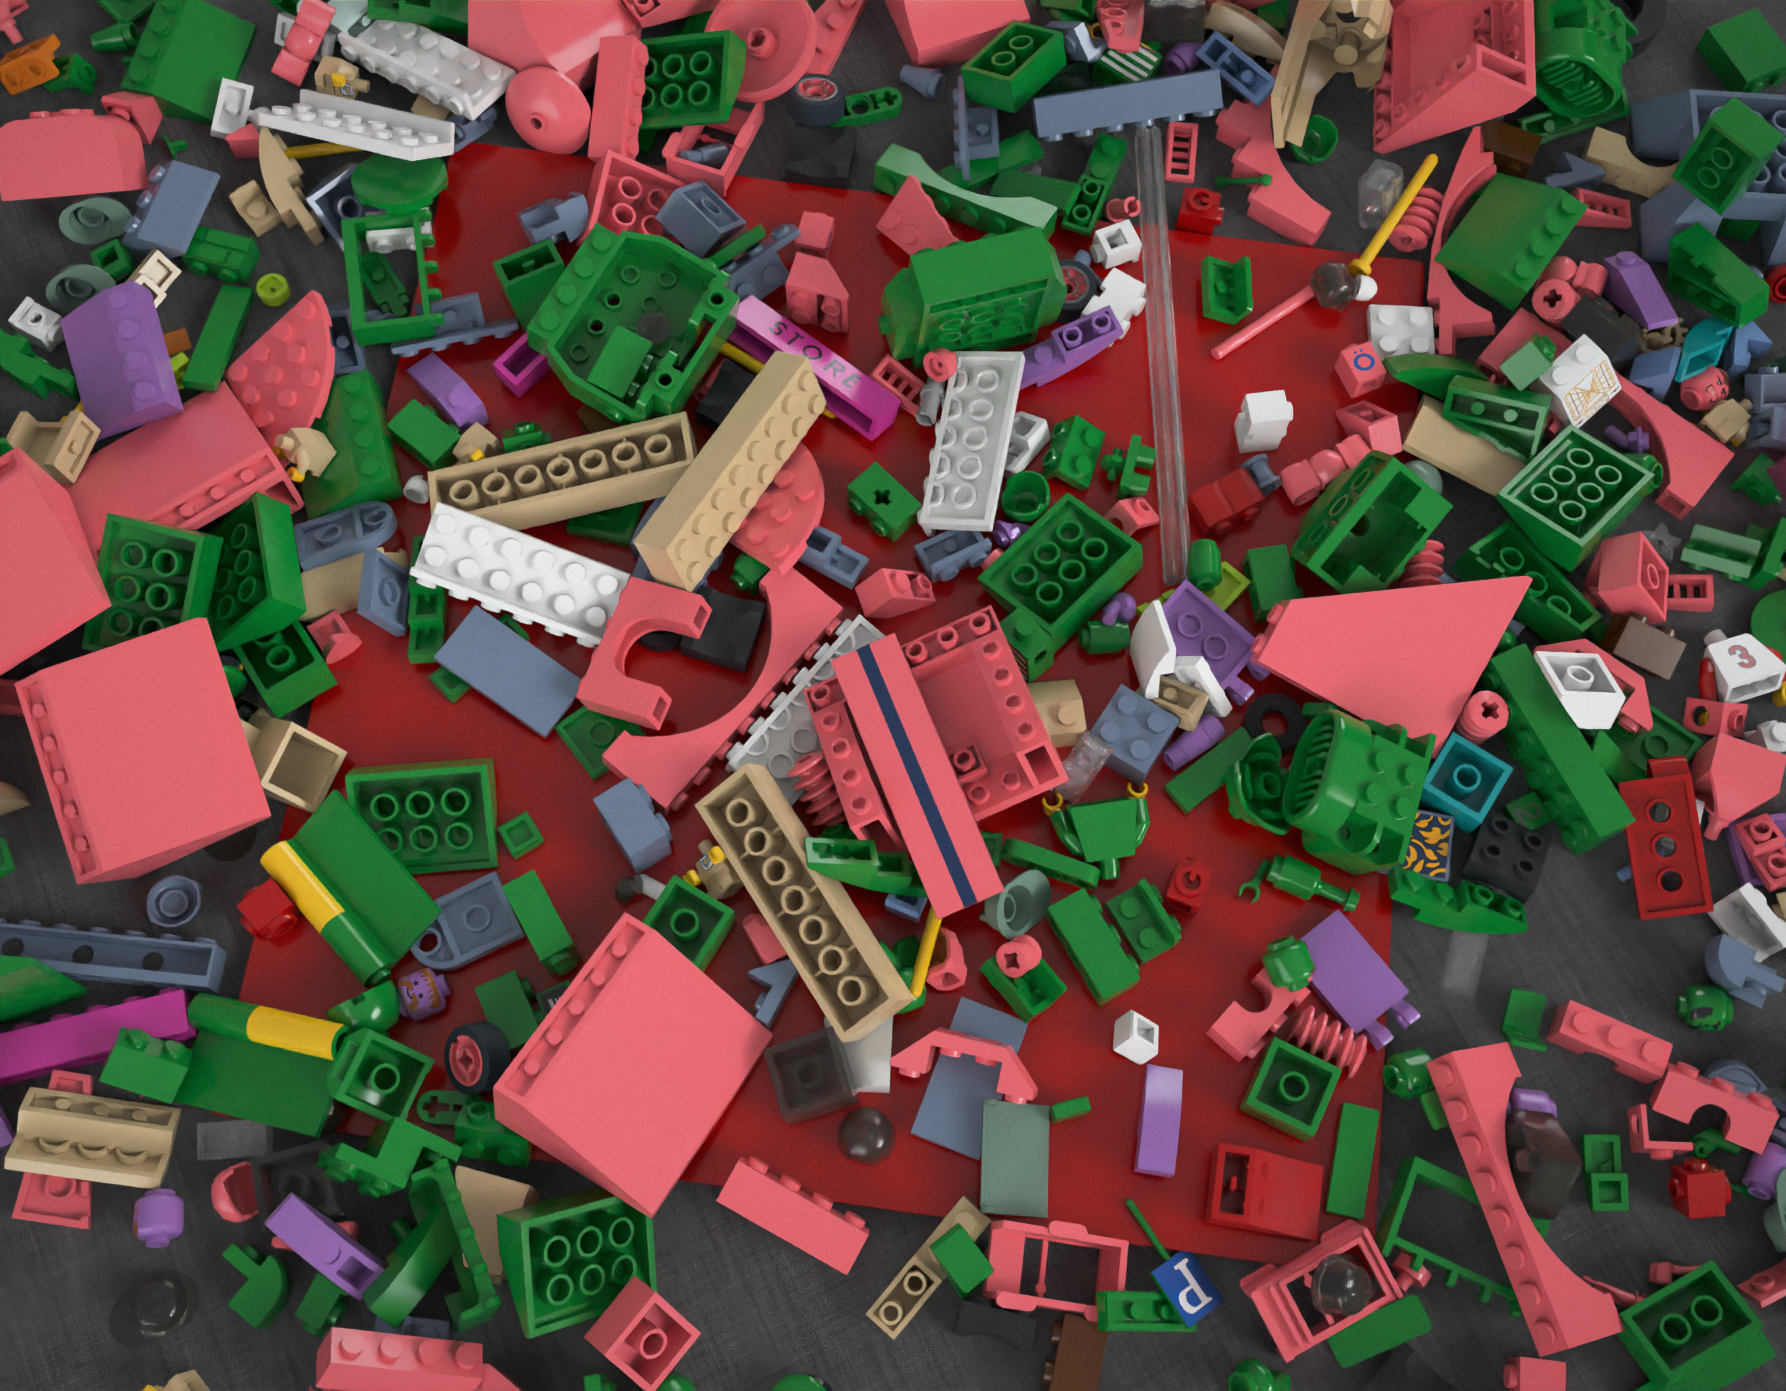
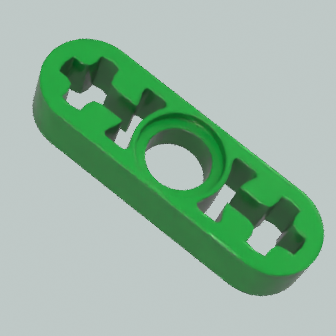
M884 87L845 96L847 116L843 115L839 121L824 126L842 127L847 125L857 127L895 118L902 111V94L896 88ZM889 100L893 105L888 106L887 102L884 101ZM856 105H864L868 108V111L864 114H856L852 111V108Z
M1014 838L1005 839L999 855L1001 859L1010 864L1027 870H1038L1047 877L1079 888L1084 887L1086 890L1096 889L1101 871L1095 866Z

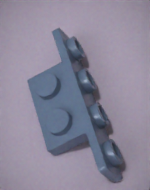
M958 76V88H953L955 107L959 108L953 109L955 128L959 127L958 130H954L955 148L959 149V151H954L956 170H962L963 180L968 181L970 180L969 160L1000 156L998 110L991 106L968 109L963 78Z
M794 224L778 226L771 232V237L763 243L760 241L756 242L745 250L746 254L736 261L731 259L719 267L720 271L723 270L731 275L729 290L740 296L739 303L751 294L761 300L786 283L789 272L776 251L801 235L800 230Z
M478 292L430 301L431 314L441 313L445 318L443 325L434 326L436 331L435 337L391 342L390 350L392 355L400 354V357H410L417 355L419 349L431 347L432 351H440L451 347L450 343L463 341L466 345L482 341V337L495 335V338H504L513 335V331L519 329V323L516 317L486 323ZM422 303L415 304L416 315H424Z

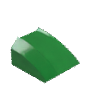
M364 1027L345 1037L325 1080L330 1097L383 1122L393 1117H399L406 1121L412 1102L435 1059Z

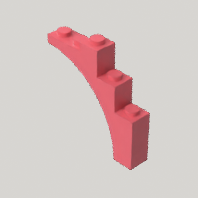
M1278 64L1269 73L1275 79L1280 66ZM1272 92L1259 107L1246 98L1243 103L1235 99L1229 109L1224 107L1215 122L1218 125L1215 138L1236 150L1231 159V163L1234 164L1231 177H1261L1263 174H1270L1272 176V183L1268 186H1263L1261 183L1245 184L1252 188L1247 198V202L1250 203L1247 216L1299 246L1312 248L1325 230L1331 212L1311 199L1294 182L1283 166L1276 148H1274L1271 130Z

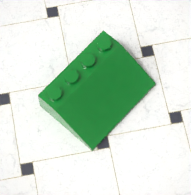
M157 0L120 87L122 91L153 96L163 116L212 125L222 78L238 81L258 29L256 25L202 0Z
M730 29L640 39L648 47L649 60L645 66V93L642 96V123L639 126V131L728 122L745 74L746 43Z
M1497 173L1434 260L1511 311H1514L1589 206L1563 189Z
M368 369L333 380L320 419L315 417L310 427L324 433L337 453L320 477L311 475L309 470L305 472L301 486L308 521L363 502H388L405 496L393 440L386 426L389 422L382 390Z
M1569 424L1497 493L1496 499L1544 556L1572 572L1642 502L1655 474Z
M256 491L246 502L242 503L208 533L224 537L207 617L218 653L281 631L307 611L290 506Z
M1067 492L995 560L977 580L1009 615L1018 607L1022 608L1053 640V654H1055L1086 621L1143 567L1142 545Z
M107 513L97 568L112 606L86 622L81 648L96 652L197 617L207 618L224 537Z
M493 757L353 768L345 775L348 803L410 874L498 867L497 798Z
M0 955V1024L9 1025L87 996L88 988L34 958Z
M602 1187L588 1189L496 1214L499 1254L525 1338L531 1339L601 1316L634 1275L657 1293L652 1219Z

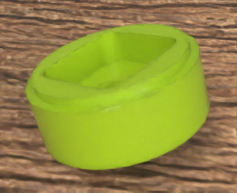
M270 273L264 275L256 285V292L259 298L268 306H279L290 297V286L287 280L280 274Z

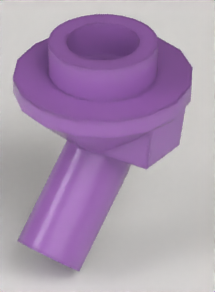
M1610 425L1604 432V435L1619 447L1629 449V453L1649 451V432H1642V426H1638L1633 432H1628V436L1614 425Z
M998 520L994 524L993 536L1001 548L1006 547L1008 549L1031 526L1018 522L1010 524Z
M1126 593L1115 594L1109 600L1107 606L1103 608L1102 622L1108 626H1113L1116 619L1120 622L1130 623L1136 613L1134 598Z

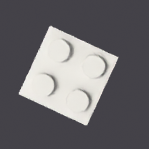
M1369 305L1367 309L1368 342L1370 341L1381 362L1385 357L1403 354H1435L1432 307Z

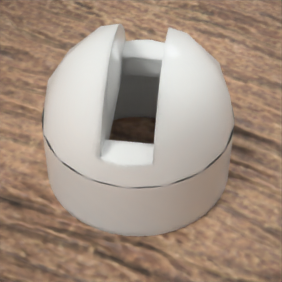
M1358 274L1352 284L1351 298L1359 301H1368L1373 298L1378 289L1375 280L1369 276Z
M422 475L411 477L403 489L404 495L409 500L418 504H425L430 498L428 480H422Z

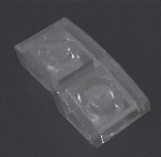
M1086 729L1066 760L1062 763L1069 781L1049 790L1055 794H1061L1062 798L1069 804L1079 803L1114 751V748Z

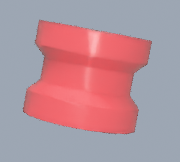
M1024 934L1018 935L1010 942L1003 944L996 954V961L1001 971L1013 978L1020 977L1028 970L1035 968L1042 958L1039 944L1034 938Z

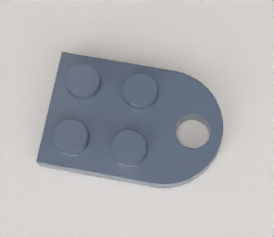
M368 501L294 525L298 559L303 571L305 572L364 552L366 549L376 548L386 542L394 534L398 524L392 508L384 502Z
M496 871L434 900L442 910V913L410 948L414 956L421 963L436 971L456 970L526 936L501 887L503 884ZM428 934L437 935L438 943L435 949L423 952L420 948L422 938Z

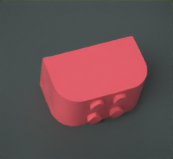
M93 109L30 112V119L14 120L0 128V193L2 201L145 190L149 186L140 136L136 129L121 117L94 115Z

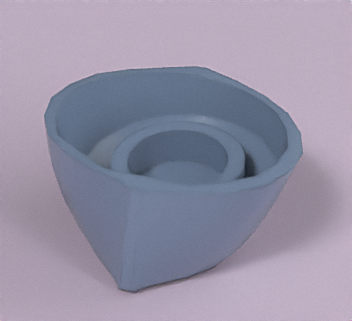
M171 875L158 881L147 896V912L150 922L157 927L171 928L190 922L197 915L201 907L204 887L197 881L179 875Z
M1735 1059L1715 1060L1701 1074V1076L1711 1080L1714 1076L1726 1079L1736 1085V1090L1748 1095L1750 1091L1762 1094V1092L1767 1090V1087L1748 1066ZM1714 1105L1716 1108L1725 1111L1720 1106Z

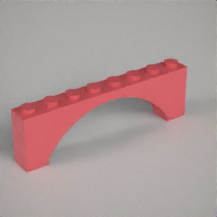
M1521 307L1478 357L1474 365L1488 379L1493 374L1496 375V384H1501L1504 380L1508 382L1507 384H1511L1512 382L1499 366L1508 354L1535 332L1540 337L1545 334L1555 344L1557 348L1554 351L1557 355L1556 359L1573 342L1567 339L1563 333L1555 331L1542 322L1535 314L1529 313ZM1614 369L1622 389L1607 403L1618 410L1635 429L1638 426H1642V432H1649V454L1655 456L1658 463L1663 467V479L1658 487V498L1654 502L1682 521L1735 453L1727 449L1720 441L1714 440L1701 431L1694 423L1688 422L1676 414L1668 405L1660 403L1647 394L1643 388L1625 379Z
M793 567L784 576L771 569L759 582V594L766 600L770 618L771 643L769 654L755 686L733 710L704 727L681 734L655 737L631 736L624 730L602 755L603 763L621 780L630 777L635 786L642 784L652 800L651 804L665 816L672 809L677 812L689 798V795L686 793L694 784L700 786L712 772L709 767L718 758L722 761L726 758L725 756L734 747V744L731 742L739 733L743 736L748 733L747 731L756 722L754 716L762 708L765 711L770 708V705L778 697L777 690L783 684L789 686L800 672L798 669L800 664L805 659L811 661L822 647L819 643L826 635L832 637L842 625L843 621L840 619L843 607Z
M1508 1042L1453 1051L1426 1063L1539 1356L1550 1355L1625 1331L1611 1294H1603L1588 1285L1555 1255L1535 1228L1519 1197L1507 1157L1505 1117L1511 1088L1515 1079L1521 1077V1073Z

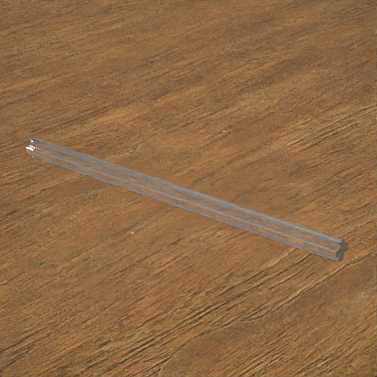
M1154 126L1150 129L1146 127L1138 128L1136 136H1134L1138 200L1141 204L1139 218L1143 278L1146 285L1144 293L1146 299L1155 449H1157L1155 459L1163 579L1166 585L1171 586L1174 584L1181 585L1185 579L1188 580L1187 552L1190 549L1191 542L1161 130Z

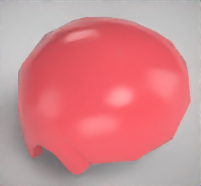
M245 1161L224 1169L213 1179L211 1199L214 1209L223 1219L236 1223L243 1222L266 1209L269 1194L266 1180L260 1170L253 1164Z

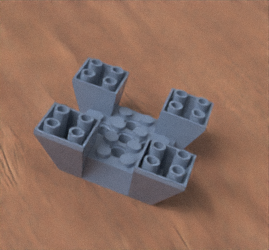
M1688 89L1630 105L1632 146L1635 158L1679 160L1681 162L1708 119L1733 96L1785 136V139L1746 193L1721 216L1678 181L1642 203L1638 207L1641 258L1644 261L1668 263L1669 241L1671 238L1696 222H1699L1715 237L1722 218L1761 220L1760 232L1764 269H1769L1778 263H1786V95Z

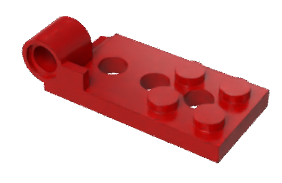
M1678 755L1647 760V779L1617 783L1618 793L1636 820L1624 829L1638 918L1642 921L1713 912L1714 908L1692 776L1689 772L1686 757ZM1657 802L1665 803L1669 810L1667 818L1661 822L1653 821L1649 815L1650 807ZM1661 837H1670L1674 842L1673 852L1668 856H1660L1655 850L1656 841ZM1668 871H1675L1680 877L1679 886L1674 890H1665L1661 885L1662 875Z

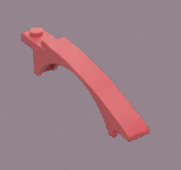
M1481 126L1473 128L1460 154L1443 198L1431 248L1427 301L1429 307H1432V312H1434L1435 329L1439 328V338H1434L1435 354L1456 358L1457 338L1495 335L1492 312L1476 305L1462 294L1448 275L1446 267L1434 260L1447 242L1452 223L1462 206L1474 192L1497 174L1496 164L1491 165L1494 163V153H1484V139Z

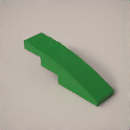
M425 536L413 537L410 569L416 564ZM409 574L408 588L411 596L408 614L410 626L408 658L410 664L436 662L434 656L446 643L448 589L439 585L435 589L423 586L416 582L417 577Z
M804 837L806 865L811 870L838 881L869 890L909 897L929 898L915 864L908 861L907 852L877 851L875 840Z

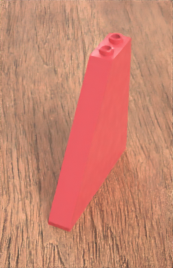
M1516 576L1282 600L1280 604L1276 603L1269 612L1267 621L1270 623L1264 634L1260 633L1255 638L1250 649L1253 652L1250 661L1321 701L1333 703L1359 721L1371 719L1385 726L1399 723L1407 728V736L1412 739L1429 733L1437 735L1431 759H1436L1533 579L1529 576Z

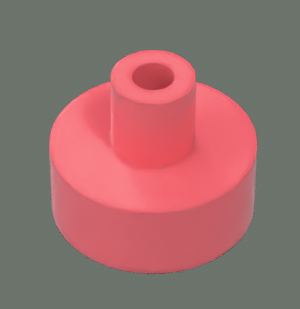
M936 347L924 356V369L934 381L944 382L955 374L957 356L953 351L943 347Z
M1400 1252L1392 1263V1267L1399 1274L1395 1281L1401 1292L1406 1293L1411 1284L1423 1289L1432 1277L1431 1273L1423 1265L1418 1272L1410 1269L1411 1256Z

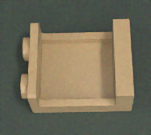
M21 411L6 440L13 449L18 446L57 483L75 484L101 430L81 411H70L65 422H39L27 411Z

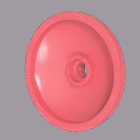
M534 66L520 71L510 81L505 96L507 114L512 126L526 143L538 151L556 154H572L585 144L590 135L591 111L582 91L570 78L552 68Z

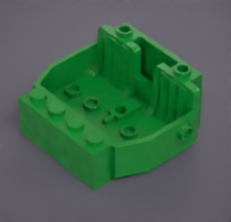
M596 223L526 327L530 348L547 357L548 364L570 395L606 415L612 421L625 426L682 411L734 330L740 296L729 290L731 275L723 270L720 271L718 266L707 258L700 259L663 236L622 231L618 236ZM615 298L619 300V304L612 306L608 301ZM707 322L713 323L714 325L694 356L691 357L697 338ZM599 324L602 326V330L595 332L591 327ZM616 325L641 337L650 336L653 339L652 355L655 356L650 371L647 374L642 372L637 381L640 384V388L632 402L627 400L625 404L586 382Z
M1021 226L1010 233L1001 235L990 233L982 236L979 240L971 242L955 241L945 248L936 250L924 248L917 251L914 255H910L909 267L902 268L884 287L881 298L882 310L881 315L877 316V323L880 334H886L892 358L896 360L911 358L913 369L916 370L924 368V356L936 347H943L953 352L996 351L1035 342L1039 327L1051 325L1059 318L1067 287L1055 248L1044 237L1041 226L1032 228Z

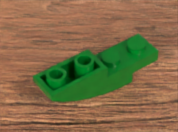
M368 0V19L430 25V30L434 32L468 35V0Z
M1103 133L1099 134L1085 171L1081 174L1078 181L1081 191L1069 215L1064 216L1061 223L1062 228L1091 236L1115 185L1118 171L1128 148V141Z
M0 327V369L11 380L43 400L46 399L51 390L77 402L81 400L75 375L72 371L61 367L59 370L52 367L49 362L34 353L30 347L31 342L18 333H13V335L5 333Z
M1398 866L1392 867L1387 873L1390 898L1412 906L1413 919L1450 930L1482 934L1522 933L1529 928L1522 903L1515 898L1490 891L1482 885H1475L1462 880L1456 888H1452L1446 883L1434 881L1421 876L1413 870H1406Z

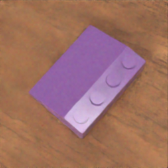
M133 280L102 290L60 320L84 413L101 430L96 441L184 411L152 292Z

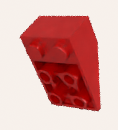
M1219 1142L1212 1151L1205 1223L1316 1241L1323 1166L1256 1148Z

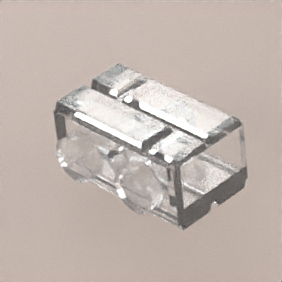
M1375 159L1368 168V172H1365L1358 181L1359 225L1362 228L1377 233L1402 195L1403 169L1401 166L1382 159Z

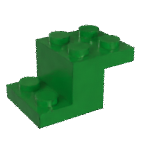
M393 1117L374 1127L363 1152L340 1143L322 1151L316 1166L325 1170L323 1174L325 1177L339 1183H345L348 1180L359 1185L357 1190L360 1193L378 1199L380 1195L385 1196L404 1189L414 1167L423 1170L444 1158H448L449 1164L456 1163L463 1148L399 1117Z

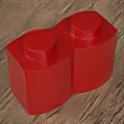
M1244 467L1191 493L1188 496L1186 506L1205 536L1213 533L1216 536H1220L1233 527V522L1242 519L1244 522H1247L1257 517L1261 513L1260 509L1264 504L1265 498Z

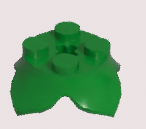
M1269 732L1253 739L1245 747L1240 757L1235 760L1234 765L1225 769L1226 790L1230 801L1228 808L1230 814L1235 819L1242 818L1245 822L1254 826H1262L1275 834L1284 835L1290 830V824L1284 819L1281 809L1282 795L1289 770L1280 767L1281 749L1272 733Z

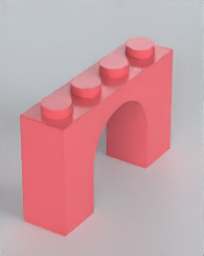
M630 576L626 587L620 592L619 603L613 616L606 623L603 638L599 646L593 651L588 671L578 684L576 698L588 710L659 731L672 699L660 686L627 677L624 669L626 655L637 639L657 630L670 631L700 639L712 612L711 607L702 595Z

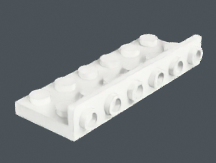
M377 19L363 32L359 33L356 38L344 32H340L337 35L342 46L341 52L349 62H355L365 67L371 73H377L387 78L391 83L402 85L410 92L418 93L428 98L432 103L440 104L450 109L454 114L462 115L472 121L506 92L510 81L517 75L514 69L417 23Z
M309 89L300 90V103L293 104L292 108L272 106V111L259 112V125L404 160L416 161L454 154L455 124L453 122Z
M954 352L957 356V369L955 374L947 379L948 386L947 391H945V399H941V420H937L935 426L936 444L935 448L931 449L929 455L930 473L929 477L925 478L923 484L924 502L922 508L917 513L918 524L921 525L928 537H934L936 529L992 532L1025 363L1023 352Z
M437 502L416 564L411 567L409 572L410 575L417 577L416 582L418 584L433 589L437 585L450 589L448 594L465 601H468L469 597L482 601L480 606L497 613H500L501 609L514 613L512 618L519 622L532 625L533 621L546 625L545 631L562 637L565 633L578 637L577 643L590 648H596L600 644L605 633L606 623L613 616L619 603L620 592L626 587L631 576L628 572L442 502Z
M860 614L853 622L847 618L835 632L839 638L833 645L830 646L826 642L814 655L813 658L818 662L810 671L804 667L792 680V683L796 685L795 688L788 695L782 691L770 705L774 710L766 720L761 716L747 731L752 735L744 745L739 741L725 756L730 761L724 769L729 773L731 771L735 773L746 763L766 766L789 804L792 806L806 789L795 790L793 785L800 780V777H788L787 773L794 767V763L799 758L814 750L822 749L802 690L836 675L831 660L886 637Z

